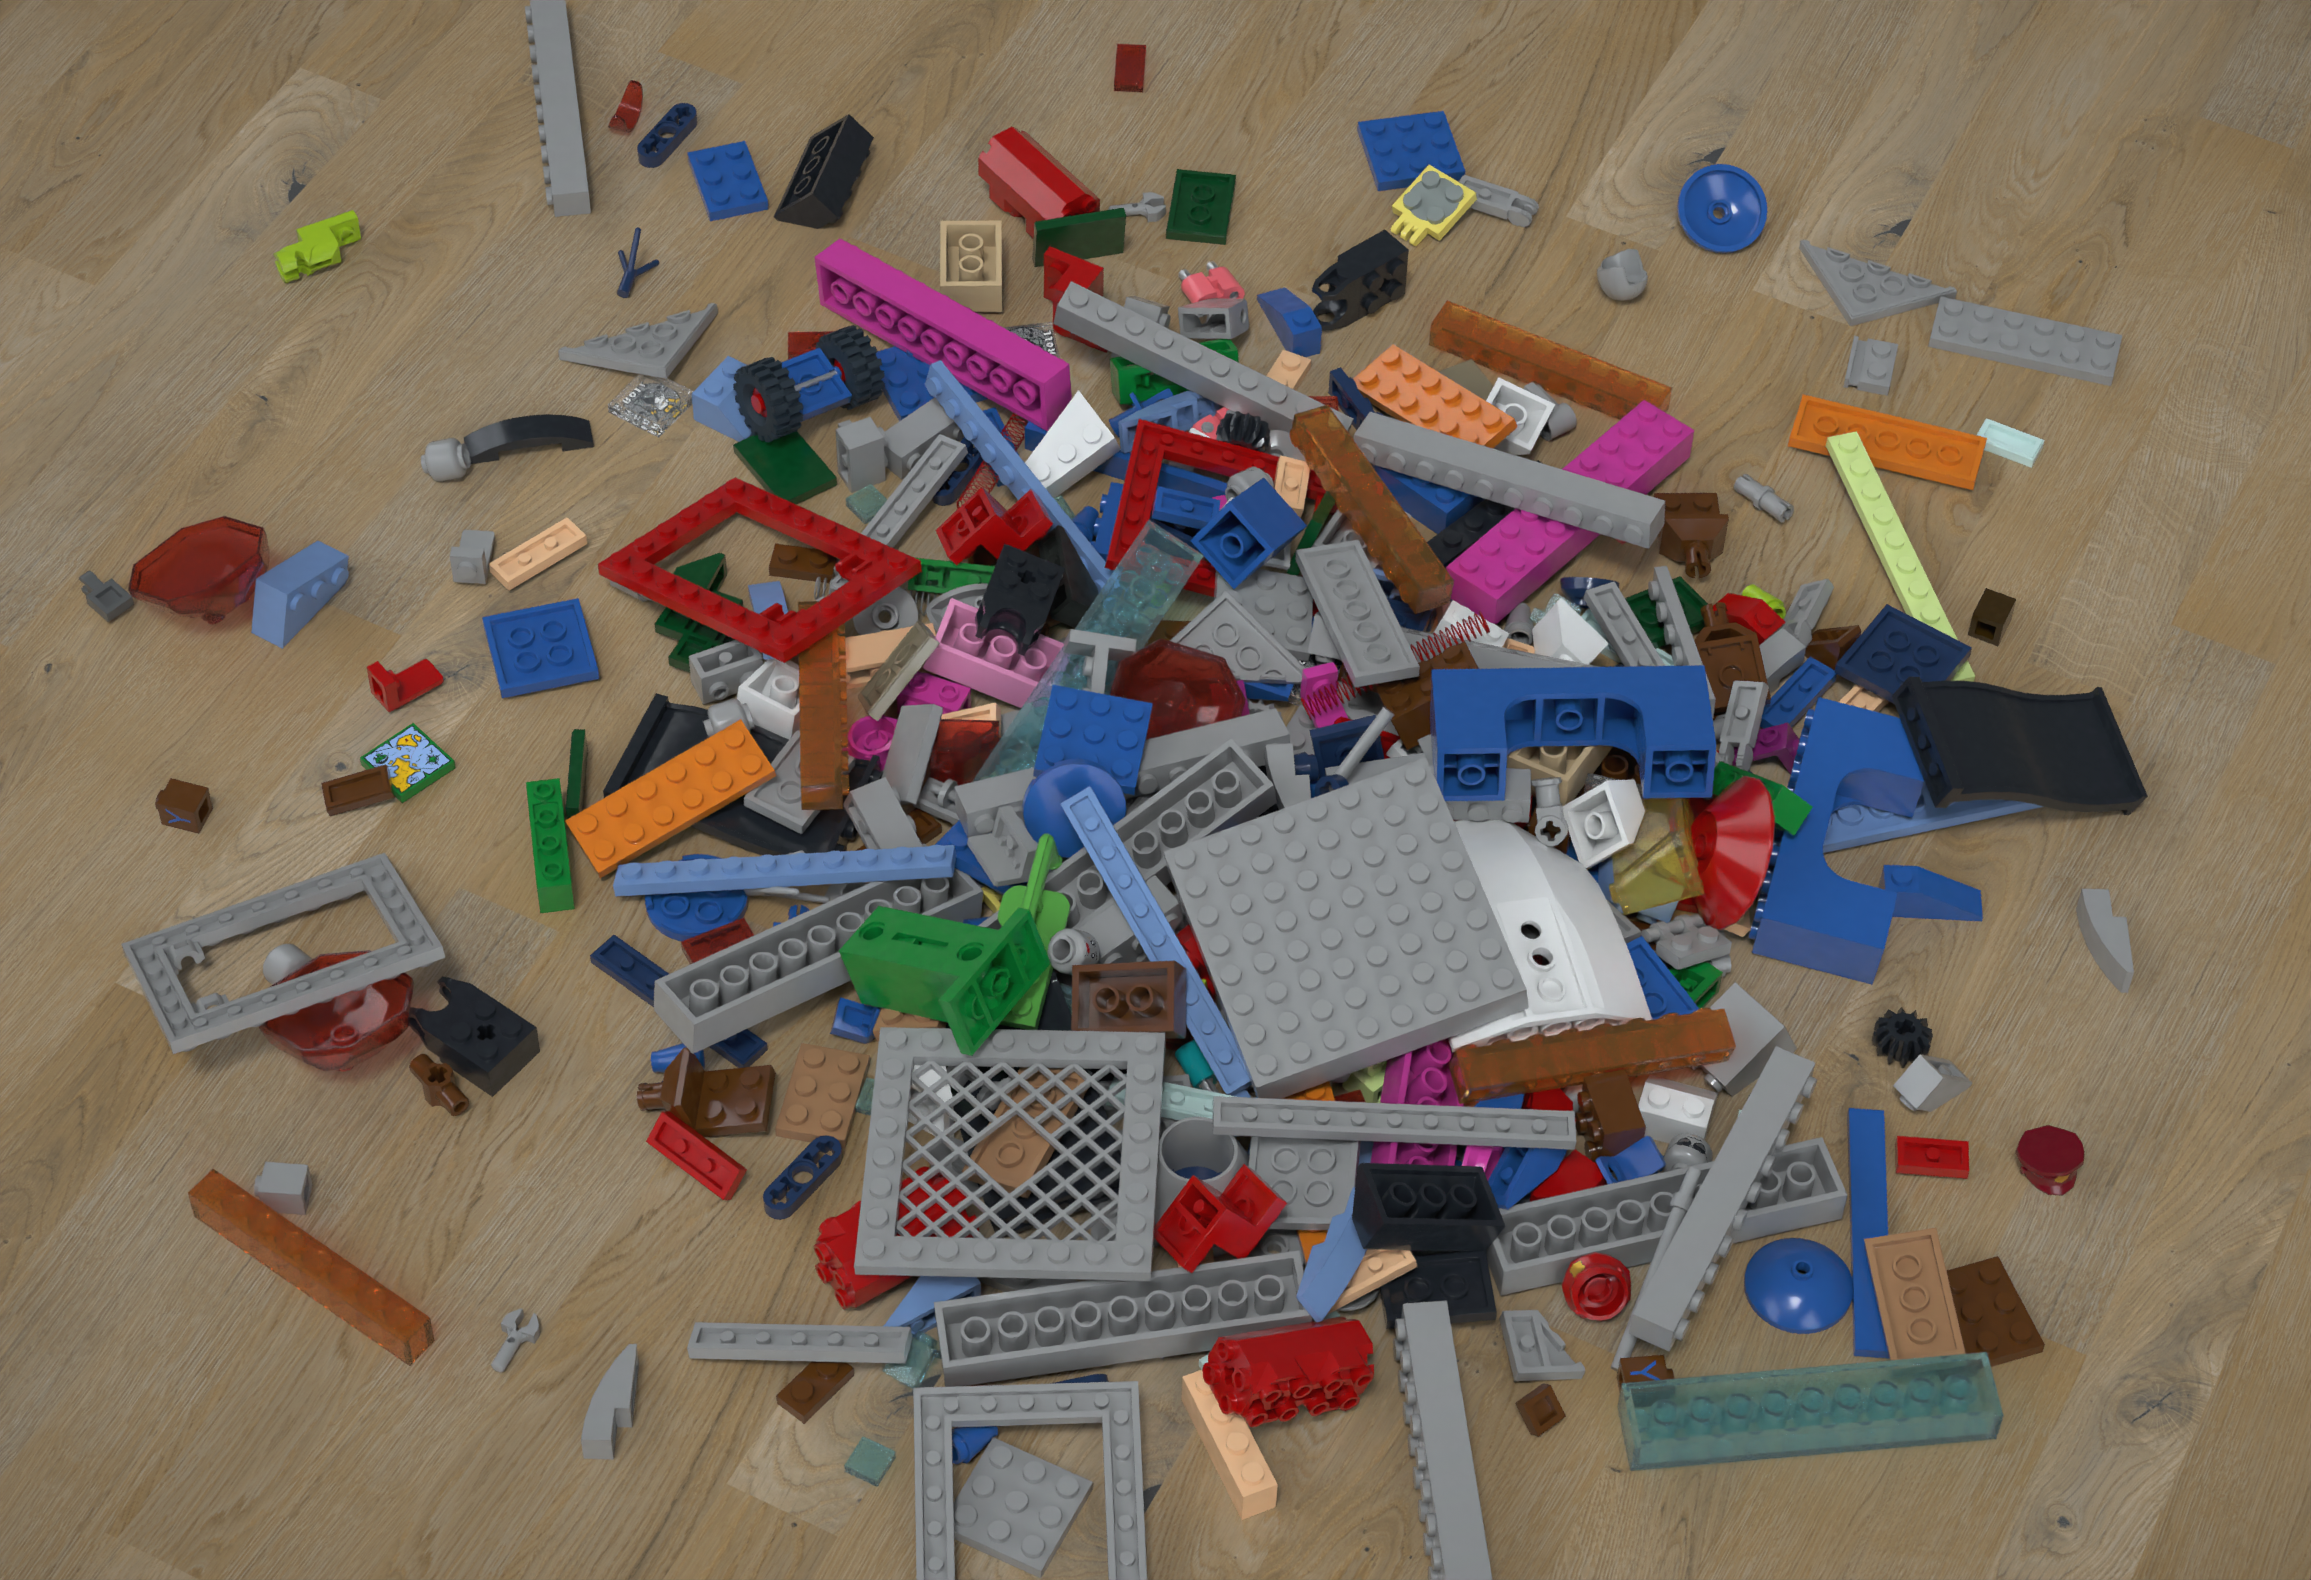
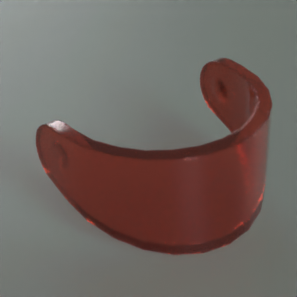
M629 81L608 128L628 133L632 132L635 128L643 103V88L638 81Z

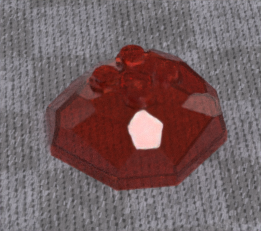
M227 516L183 527L133 564L128 591L135 599L163 612L190 618L201 617L208 624L219 623L227 614L249 600L255 591L256 578L267 572L270 562L267 534L263 527Z
M1158 639L1119 661L1109 694L1111 696L1153 703L1146 740L1241 717L1246 701L1224 657L1165 639Z
M371 951L320 954L272 986ZM402 973L396 978L384 979L370 984L363 990L350 991L336 996L329 1002L316 1003L302 1008L295 1014L271 1019L259 1026V1029L273 1046L306 1064L323 1071H348L378 1054L408 1029L414 981L412 977Z

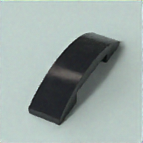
M545 414L511 418L480 428L464 437V443L470 453L471 464L499 461L498 452L558 443H561L563 452L594 447L590 421L566 415Z

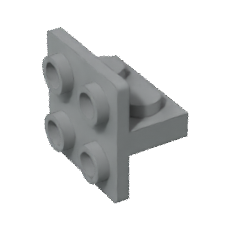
M1011 805L998 807L992 833L970 836L967 845L994 886L999 887L1028 882L1038 843L1033 840L1025 828L1023 820L1018 817Z

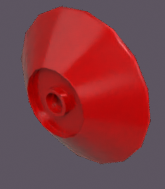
M1744 776L1729 784L1693 821L1685 841L1683 854L1684 869L1696 910L1706 926L1718 930H1723L1737 923L1753 904L1767 873L1773 850L1775 816L1771 795L1760 779Z

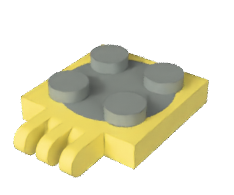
M1428 165L1392 205L1393 213L1398 215L1399 218L1392 225L1391 232L1395 235L1401 232L1400 238L1405 241L1410 238L1409 243L1413 246H1417L1427 234L1440 241L1477 200L1476 192L1433 166Z

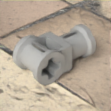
M1561 777L1531 780V786L1535 787L1537 800L1535 834L1539 842L1545 846L1558 845L1565 839L1568 833V824L1564 818L1563 807L1560 802L1559 784L1562 782ZM1549 821H1553V825L1561 829V831L1556 833L1555 838H1551L1550 833H1544L1543 828L1549 824Z

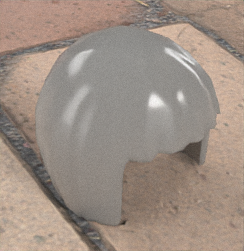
M1629 248L1605 258L1597 269V280L1601 289L1608 297L1614 300L1626 301L1635 299L1643 292L1647 285V271L1643 269L1641 257L1636 249Z

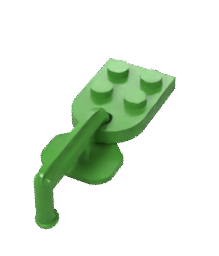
M1044 833L1039 839L1027 886L1018 885L1008 889L1002 897L998 912V921L1003 926L1018 907L1029 909L1046 952H1048V944L1051 938L1058 931L1066 929L1070 914L1069 901L1063 894L1044 890L1048 871L1057 869L1062 865V858L1059 855L1055 840L1048 833ZM1051 963L999 1025L1025 1030L1038 1029L1053 972Z

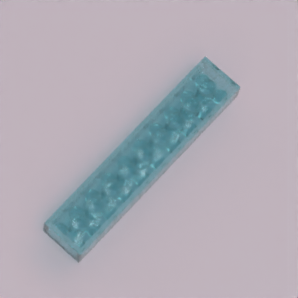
M1150 520L1147 521L1075 628V630L1137 639L1136 650L1129 663L1108 660L1104 690L1106 695L1112 696L1204 557L1203 554ZM1064 646L1062 647L975 776L973 782L1035 766L1052 686L1058 685L1079 690L1082 687L1086 688L1087 676L1082 675L1085 656L1063 653Z
M1987 1352L1622 1383L1617 1406L1630 1471L1997 1439L2004 1417Z

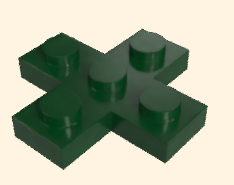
M717 590L712 591L713 593L721 597H724L736 604L743 606L742 599L722 593ZM668 607L663 610L654 624L656 633L679 641L668 656L669 666L689 673L690 655L735 640Z

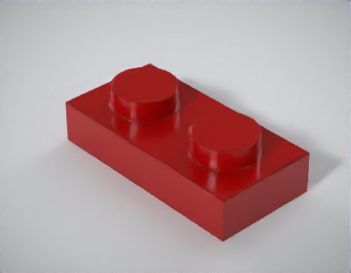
M1897 1136L1895 1142L1896 1173L1967 1179L1969 1174V1141Z

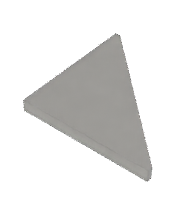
M1808 240L1800 241L1799 249L1849 326L1937 304L1941 296L1951 299L1956 298L1957 290L1954 287L1943 288L1931 284L1932 280L1910 273L1908 276L1890 271L1891 267L1870 260L1865 263L1850 258L1848 253L1827 247V250L1810 245Z
M707 304L705 310L690 314V310L667 316V321L649 326V322L629 327L625 329L626 333L608 338L606 334L585 340L584 346L577 348L562 347L558 350L559 359L667 379L718 314L717 304Z
M1224 590L1136 672V676L1146 679L1225 682L1244 680V682L1301 684L1302 669L1306 668L1227 590Z

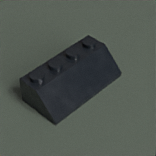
M850 114L810 137L774 214V218L777 221L819 229L828 223L834 224L841 218L844 203L852 195L853 191L851 188L862 172L860 168L863 161L870 154L869 148L874 139Z
M1360 1163L1357 1167L1352 1220L1363 1249L1487 1250L1506 1227L1483 1167Z

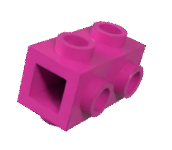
M917 671L896 698L897 713L900 714L902 706L935 704L943 707L942 714L971 708V688L957 682L934 677L929 673Z

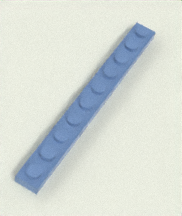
M940 360L930 364L925 382L929 394L937 399L947 416L953 419L959 426L965 438L972 442L980 452L982 459L989 463L998 474L1000 481L1015 495L1017 501L1030 489L1040 497L1053 522L1047 534L1057 525L1062 526L1097 586L1099 600L1107 609L1118 605L1124 588L1123 582L1113 570L1104 568L1105 560L944 363Z
M1089 786L1060 803L1150 962L1176 961L1186 968V1025L1226 1095L1233 1096L1252 1085L1229 1026L1092 788Z
M931 845L927 847H897L893 849H864L859 851H830L825 853L628 863L618 865L613 888L617 897L771 888L777 886L790 887L953 877L957 855L955 845Z

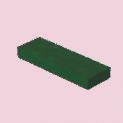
M573 729L571 736L566 798L567 819L583 811L588 755L585 729Z

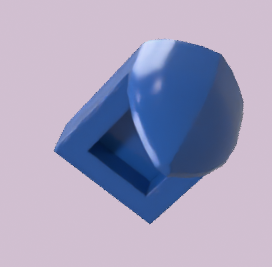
M840 997L830 1034L864 1044L872 1042L875 1039L873 1028L881 1008Z

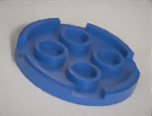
M1068 759L1054 763V766L1048 768L1030 782L1023 798L1022 813L1027 831L1037 843L1044 833L1050 834L1055 840L1061 857L1070 858L1085 846L1060 803L1090 786L1113 825L1126 816L1124 793L1116 778L1102 765L1084 759Z
M692 854L682 856V860L679 861L722 858L705 854ZM744 889L645 895V906L652 925L665 936L681 942L701 943L718 939L731 932L742 921L747 911L748 896L745 894Z

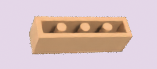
M933 623L925 624L936 636ZM913 626L816 642L804 650L805 668L830 681L827 693L864 687ZM924 664L918 670L922 673L925 672L931 675L935 674L933 672L923 669Z
M1202 1370L1183 1376L1181 1400L1241 1520L1275 1508L1278 1484L1245 1419L1239 1414L1222 1413L1219 1403L1210 1389V1385L1203 1379Z

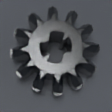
M1236 411L1234 414L1227 413L1217 427L1216 440L1264 453L1270 442L1269 424L1261 421L1260 416H1252L1249 412L1247 414H1242L1239 411Z
M1901 1007L1896 1014L1888 1009L1884 1017H1879L1876 1021L1872 1042L1877 1047V1056H1888V1065L1893 1061H1899L1902 1068H1904L1908 1061L1913 1063L1920 1054L1927 1055L1929 1053L1930 1043L1933 1038L1932 1029L1928 1028L1927 1018L1917 1019L1916 1010L1908 1014Z

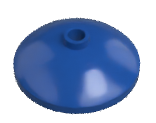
M1715 164L1698 170L1685 182L1678 197L1677 212L1684 232L1695 244L1715 253H1732L1746 248L1760 235L1767 219V201L1761 186L1749 173L1732 165ZM1713 211H1720L1722 218H1716L1713 215Z
M1784 1238L1766 1244L1752 1256L1744 1276V1290L1750 1306L1765 1322L1786 1332L1810 1334L1821 1332L1834 1326L1846 1315L1852 1302L1853 1282L1845 1262L1830 1248L1808 1239ZM1798 1270L1804 1271L1806 1274H1801Z

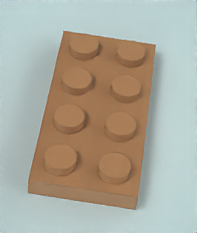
M1020 1067L1017 1073L1020 1075L1029 1067ZM1048 1068L1054 1075L1063 1070V1068ZM1040 1071L1026 1079L1035 1089H1038L1049 1080ZM1072 1072L1062 1080L1071 1090L1085 1081L1076 1072ZM1018 1085L1006 1095L1018 1104L1030 1094ZM1054 1086L1044 1093L1043 1096L1049 1102L1055 1104L1065 1094L1058 1087ZM1087 1090L1079 1095L1081 1099L1084 1098ZM1035 1100L1023 1110L1035 1119L1047 1109ZM1001 1101L994 1115L999 1118L1011 1108ZM1071 1101L1059 1111L1070 1120L1079 1106ZM1016 1114L980 1141L970 1158L1008 1193H1011L1047 1165L1055 1148ZM1052 1115L1040 1125L1052 1134L1064 1124ZM965 1165L964 1168H963V1170H962V1173H963L965 1170H967V1169L969 1168V1166ZM976 1173L967 1179L982 1185L986 1183ZM1028 1189L1020 1196L1028 1198L1031 1191Z
M1937 1228L1864 1239L1892 1373L1966 1362V1353Z

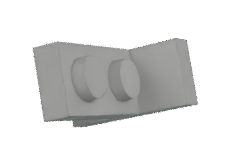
M1070 629L1064 642L1063 653L1085 656L1082 675L1087 676V687H1082L1081 690L1104 694L1108 660L1129 663L1135 653L1137 639Z

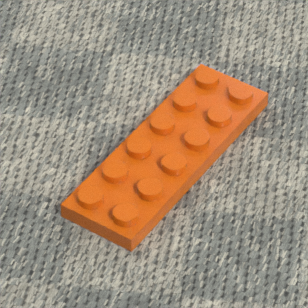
M1394 344L1353 378L1357 389L1364 398H1368L1371 404L1395 419L1489 448L1496 447L1518 427L1513 417Z
M1803 394L1789 437V447L1830 456L1826 447L1827 437L1857 431L1874 467L1969 490L1974 489L1987 441L1986 437Z
M740 719L565 820V823L598 876L602 878L618 869V865L630 862L776 777V773Z

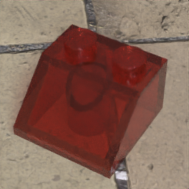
M940 720L930 755L931 778L943 783L947 779H952L959 786L984 780L995 772V766L1000 765L999 721Z

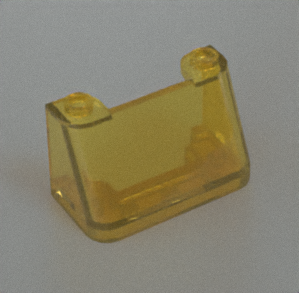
M1645 798L1642 800L1645 813L1634 844L1612 855L1614 883L1609 884V890L1613 903H1620L1624 915L1704 894V885L1699 877L1696 867L1698 866V861L1693 849L1691 825L1695 817L1689 798Z

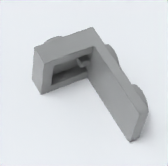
M463 530L460 546L451 547L450 552L453 582L486 584L495 540L493 531Z

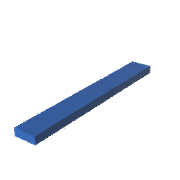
M1030 421L1025 426V449L1034 451L1047 434V431ZM1120 450L1093 471L1124 480L1131 452L1123 453ZM1162 463L1157 487L1160 486L1212 498L1225 495L1227 483Z
M1849 1108L1847 1113L1851 1276L1853 1282L1854 1356L1889 1359L1864 1246V1239L1888 1235L1884 1110Z

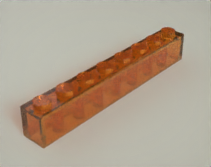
M1448 300L1431 323L1430 346L1466 360L1472 359L1478 365L1523 383L1529 384L1534 382L1536 385L1539 384L1545 391L1619 420L1643 400H1646L1665 413L1669 409L1672 387Z
M1329 405L1294 414L1292 429L1290 430L1292 444L1294 447H1298L1305 457L1308 467L1315 471L1321 480L1323 488L1329 491L1336 501L1339 511L1344 513L1351 522L1354 532L1363 539L1370 555L1376 558L1382 566L1386 578L1394 583L1401 599L1408 603L1415 614L1449 604L1454 585L1453 578Z
M819 601L798 602V611L802 608L807 610ZM845 623L799 653L802 810L843 809L842 795H849V774L842 775V771H849L848 751H841V748H848V728H841V725L847 724V704H840L841 701H847L846 681H840V679H846V659H839V656H846L845 636H839V634H845Z
M1701 1008L1692 1014L1679 1015L1678 1013H1668L1659 1019L1646 1021L1644 1018H1636L1628 1021L1626 1024L1612 1026L1610 1023H1603L1583 1031L1571 1028L1557 1035L1545 1036L1544 1034H1534L1525 1040L1513 1042L1510 1039H1501L1491 1045L1478 1047L1476 1044H1469L1455 1050L1449 1063V1069L1459 1104L1582 1085L1586 1076L1624 1069L1628 1077L1727 1062L1735 1050L1736 1044L1725 1009L1712 1010L1711 1008Z
M212 1169L188 1192L195 1218L408 1366H411L435 1341L430 1317L215 1169Z

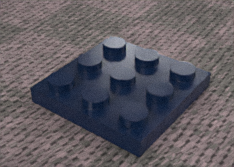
M1886 604L1837 662L1835 673L1894 703L1892 695L1908 677H1920L1922 682L1950 681L1970 657L1972 647Z

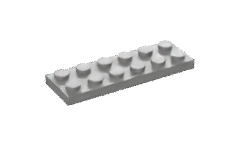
M1941 296L1928 347L2111 386L2122 335Z
M1359 540L1296 550L1295 560L1354 687L1418 677L1420 666Z

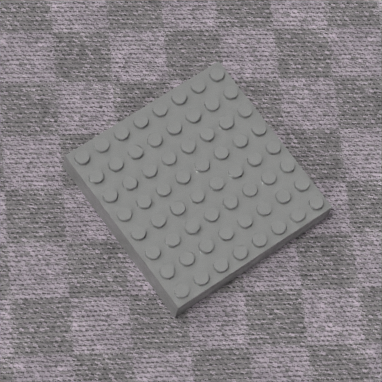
M1426 757L1163 852L1168 872L1257 1098L1281 1099L1529 1008L1525 984Z

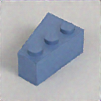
M316 541L256 578L251 633L283 649L345 585L349 576L347 570L349 556L320 541Z

